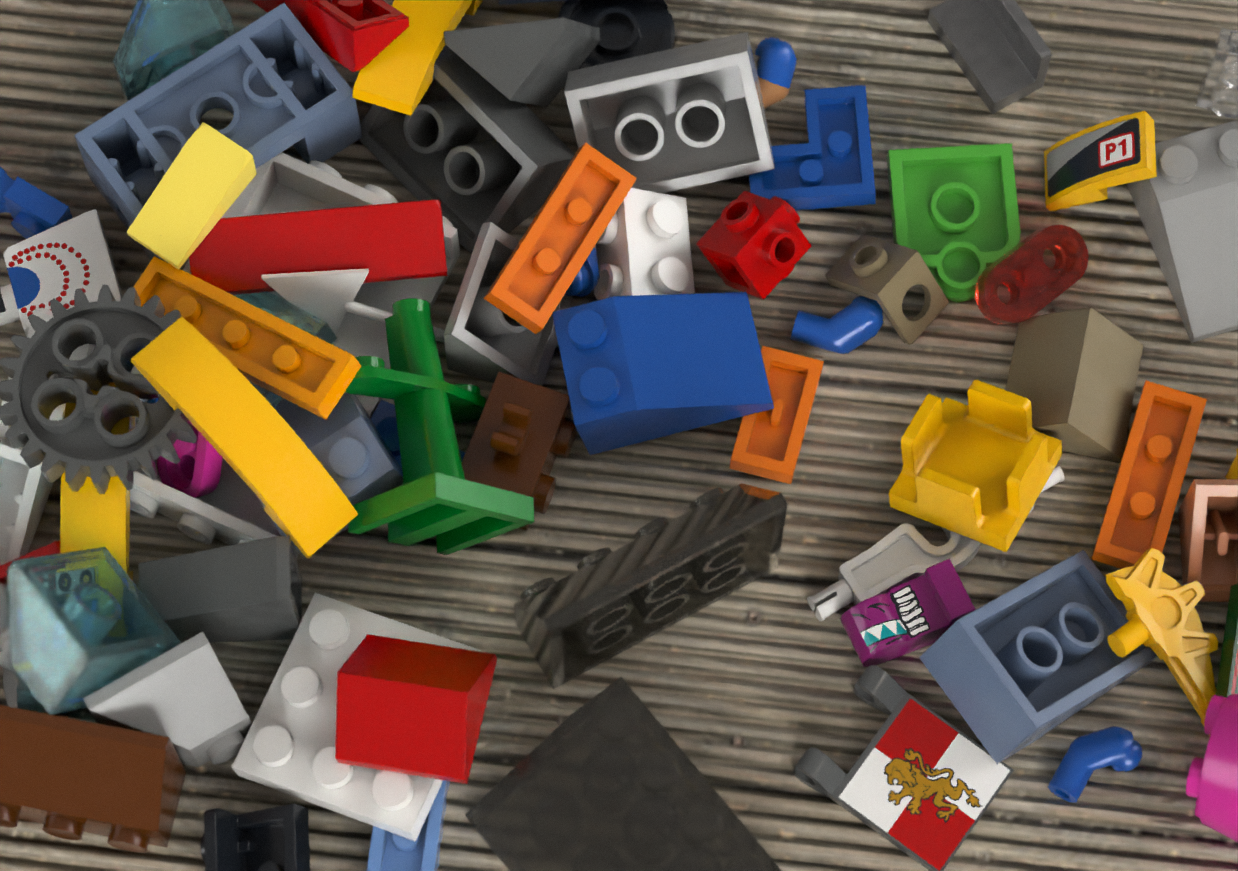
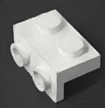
M631 188L596 243L600 278L594 288L595 297L601 300L613 296L695 294L686 198Z

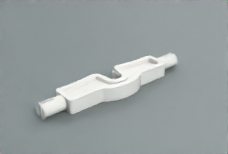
M1060 466L1054 468L1041 492L1065 480ZM908 523L901 524L871 548L843 563L839 567V581L815 595L809 596L807 598L808 604L812 612L816 610L815 616L822 622L826 617L854 602L856 605L876 595L886 594L889 592V589L924 575L926 568L949 558L956 572H958L975 557L982 543L942 528L948 542L942 546H934L916 530L914 525Z

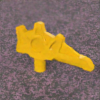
M1150 548L1142 554L1132 567H1125L1105 575L1106 583L1113 594L1123 602L1126 609L1125 616L1128 620L1126 624L1108 636V644L1119 657H1125L1142 644L1150 647L1160 660H1164L1200 716V722L1204 726L1209 702L1212 696L1216 695L1210 652L1218 650L1216 634L1204 632L1195 608L1205 595V591L1197 580L1181 586L1174 578L1164 573L1162 568L1165 556L1159 550Z

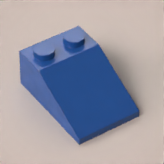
M747 292L613 296L555 311L552 314L574 424L589 455L774 409Z

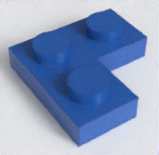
M866 85L804 90L808 143L771 146L775 169L750 174V193L771 199L772 196H777L791 205L794 210L876 204Z

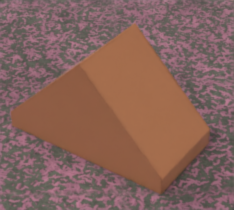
M1194 479L1178 510L1183 585L1197 580L1203 586L1205 595L1199 602H1229L1231 586L1238 583V479Z

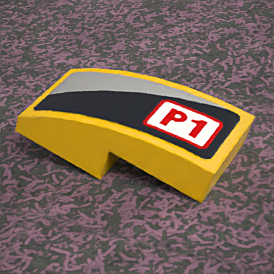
M1145 110L1121 116L1081 130L1044 151L1045 207L1051 212L1108 199V187L1157 177L1153 118Z

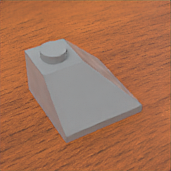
M203 631L83 698L96 723L169 737L182 764L200 767L210 760L214 765L221 764L237 756L252 725L246 710Z

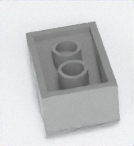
M1238 120L1155 143L1157 177L1127 183L1191 343L1238 329Z

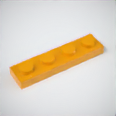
M155 256L133 286L140 297L141 307L154 295L160 297L165 308L164 315L177 309L182 317L208 339L250 382L325 420L361 368L354 355L181 269L178 270Z

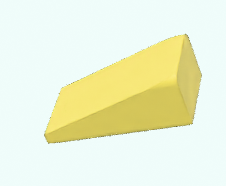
M202 122L185 143L127 230L128 236L179 270L256 176L257 172L253 156L246 149Z

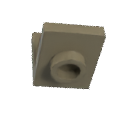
M863 234L825 274L831 286L877 301L901 340L909 345L913 344L949 303L918 250ZM919 284L925 294L923 308L917 316L907 319L902 310L903 298L912 286Z

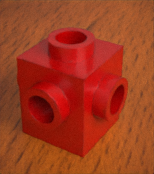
M743 191L737 199L730 202L724 208L721 217L696 243L725 285L742 292H747V294L763 300L780 281L793 271L795 264L811 248V244L798 227L800 217L791 205L777 196H772L771 199L747 191Z

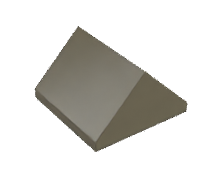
M1091 307L1020 318L1005 390L1031 401L1032 427L1038 432L1062 440V451L1120 464L1126 441L1143 344Z

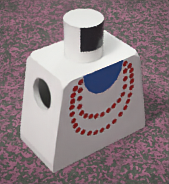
M96 209L87 211L16 243L3 252L11 284L0 287V326L21 320L26 336L30 326L28 317L33 314V310L39 308L51 310L50 300L54 298L66 310L75 307L74 296L76 289L81 288L89 303L97 302L102 285L109 286L115 301L120 302L123 297L106 235Z

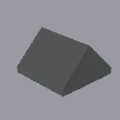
M554 18L444 31L445 45L509 100L548 107L566 85L568 72L577 70L599 43L600 31L597 27L567 18Z

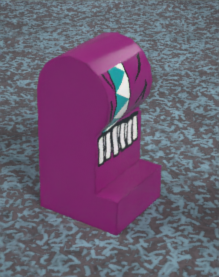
M949 558L926 568L924 575L889 589V592L886 594L876 595L856 604L842 614L840 620L863 667H869L870 665L888 662L933 644L958 619L976 609Z

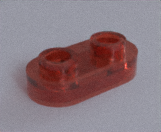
M1052 225L1030 234L986 268L979 276L975 287V299L981 313L988 320L999 325L1023 322L1034 316L1084 275L1089 259L1084 239L1077 231L1065 225ZM1046 248L1051 250L1055 256L1056 261L1053 269L1047 267L1044 262L1043 254ZM1001 283L1010 292V300L1007 305L998 298L997 290Z

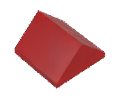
M367 634L337 672L335 759L338 763L467 784L497 663L496 655Z

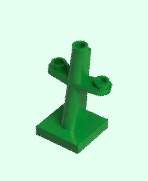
M417 298L396 301L392 305V316L385 318L390 369L385 368L384 360L374 356L355 357L360 363L361 368L345 392L394 400L403 485L354 504L353 507L358 515L348 523V532L359 535L388 523V542L410 546L436 536L437 553L449 555L535 522L533 497L465 480L453 422L479 420L487 399L481 396V390L476 385H453L444 381L431 320L430 303Z

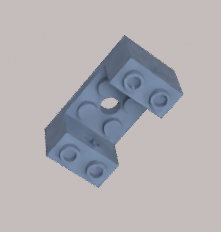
M282 3L74 136L90 180L125 227L129 229L185 143L200 126L201 117L211 109H226L234 115L227 127L217 131L250 152L256 168L292 145L306 163L309 164L312 160L325 162L362 138L356 99L352 98V88L286 4ZM138 243L150 260H152L154 256L163 260L155 253H153L152 251Z

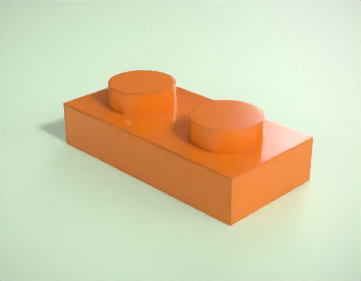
M762 346L761 353L774 409L742 417L730 460V469L791 485L824 361Z

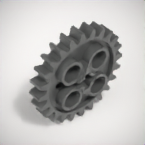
M102 285L97 302L90 303L81 288L76 289L74 296L75 307L66 310L54 298L50 300L51 311L54 316L52 319L46 322L42 318L31 314L28 319L35 334L31 338L13 334L10 338L20 353V357L0 358L2 369L6 375L12 378L0 382V398L8 402L0 407V419L5 426H11L5 435L13 448L23 447L20 455L30 469L42 463L41 472L48 482L53 483L65 472V480L71 490L78 492L88 476L91 477L98 493L105 494L110 477L118 476L126 490H131L134 482L133 471L141 468L147 476L155 480L158 478L154 462L156 459L162 456L175 464L180 461L173 446L177 439L189 443L197 441L192 427L188 424L189 419L179 408L174 410L142 374L131 373L134 367L131 358L182 315L177 309L164 315L165 308L160 297L156 295L141 307L140 297L134 287L127 289L120 302L115 301L108 285ZM85 344L96 345L92 354L87 358L69 360L72 352L79 346ZM53 374L65 375L69 378H53L49 380ZM109 382H114L116 387L108 386ZM91 390L99 391L98 395H94ZM159 397L158 401L154 404L142 402L140 400L154 399ZM65 403L76 404L74 411L67 418L49 420L51 413L59 405ZM126 417L139 418L137 425L130 432L122 435L111 433L114 425L119 420Z

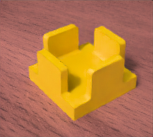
M973 380L967 390L968 405L947 397L942 403L940 397L927 394L901 438L903 467L889 491L890 507L1007 552L1062 456V440L1038 432L1032 427V403L1029 399L985 382Z

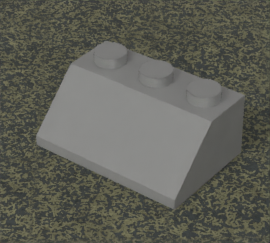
M748 32L568 72L564 93L578 149L586 142L635 176L637 179L631 188L666 193L775 169L762 92Z

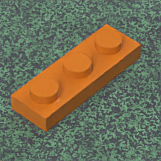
M585 142L575 153L483 299L534 334L540 332L637 178Z
M1147 380L1145 381L1091 560L1122 569L1132 567L1147 549L1154 548L1161 553L1163 552L1207 399Z

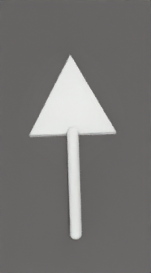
M369 268L261 275L262 280L331 340L347 312L385 324V318L392 316L390 312L353 301L369 273ZM433 326L435 339L444 343L443 335L445 330Z

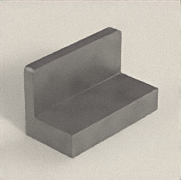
M947 0L929 10L927 22L991 114L1043 87L1052 53L1015 0Z

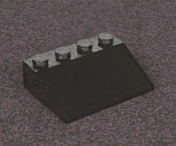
M742 483L726 492L722 488L712 489L691 503L689 507L691 511L670 522L665 517L653 520L640 528L633 536L634 541L613 552L609 547L599 549L581 560L577 565L578 571L557 582L554 578H546L528 587L520 595L521 601L514 604L515 623L553 689L778 569L788 506L783 495L780 492Z
M622 677L570 715L465 814L467 820L508 871H781Z

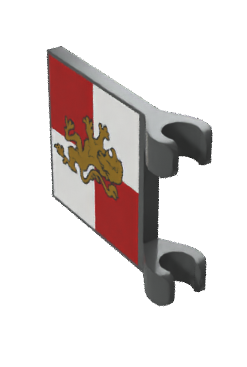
M870 665L854 685L853 691L862 701L890 716L848 774L826 754L812 747L807 749L794 768V774L801 782L831 798L927 870L943 871L1014 770L1004 762L996 764L986 749L907 693L883 669L876 665Z

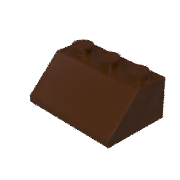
M0 705V826L17 827L19 819L44 824L42 830L45 833L69 840H81L83 832L108 836L107 843L113 847L138 853L147 852L148 844L168 847L186 775V770L169 737Z

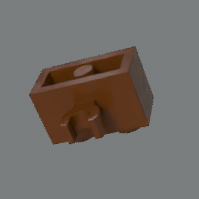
M498 372L462 460L465 480L531 496L534 501V513L545 514L556 486V478L549 476L557 455L565 458L569 455L577 434L574 420L571 419L569 395ZM530 524L520 527V529L527 531Z

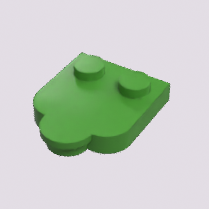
M1012 143L889 150L886 159L894 243L918 250L948 300L962 302L977 297L988 283L990 270L998 269L1007 264L1014 256L1020 241V222Z

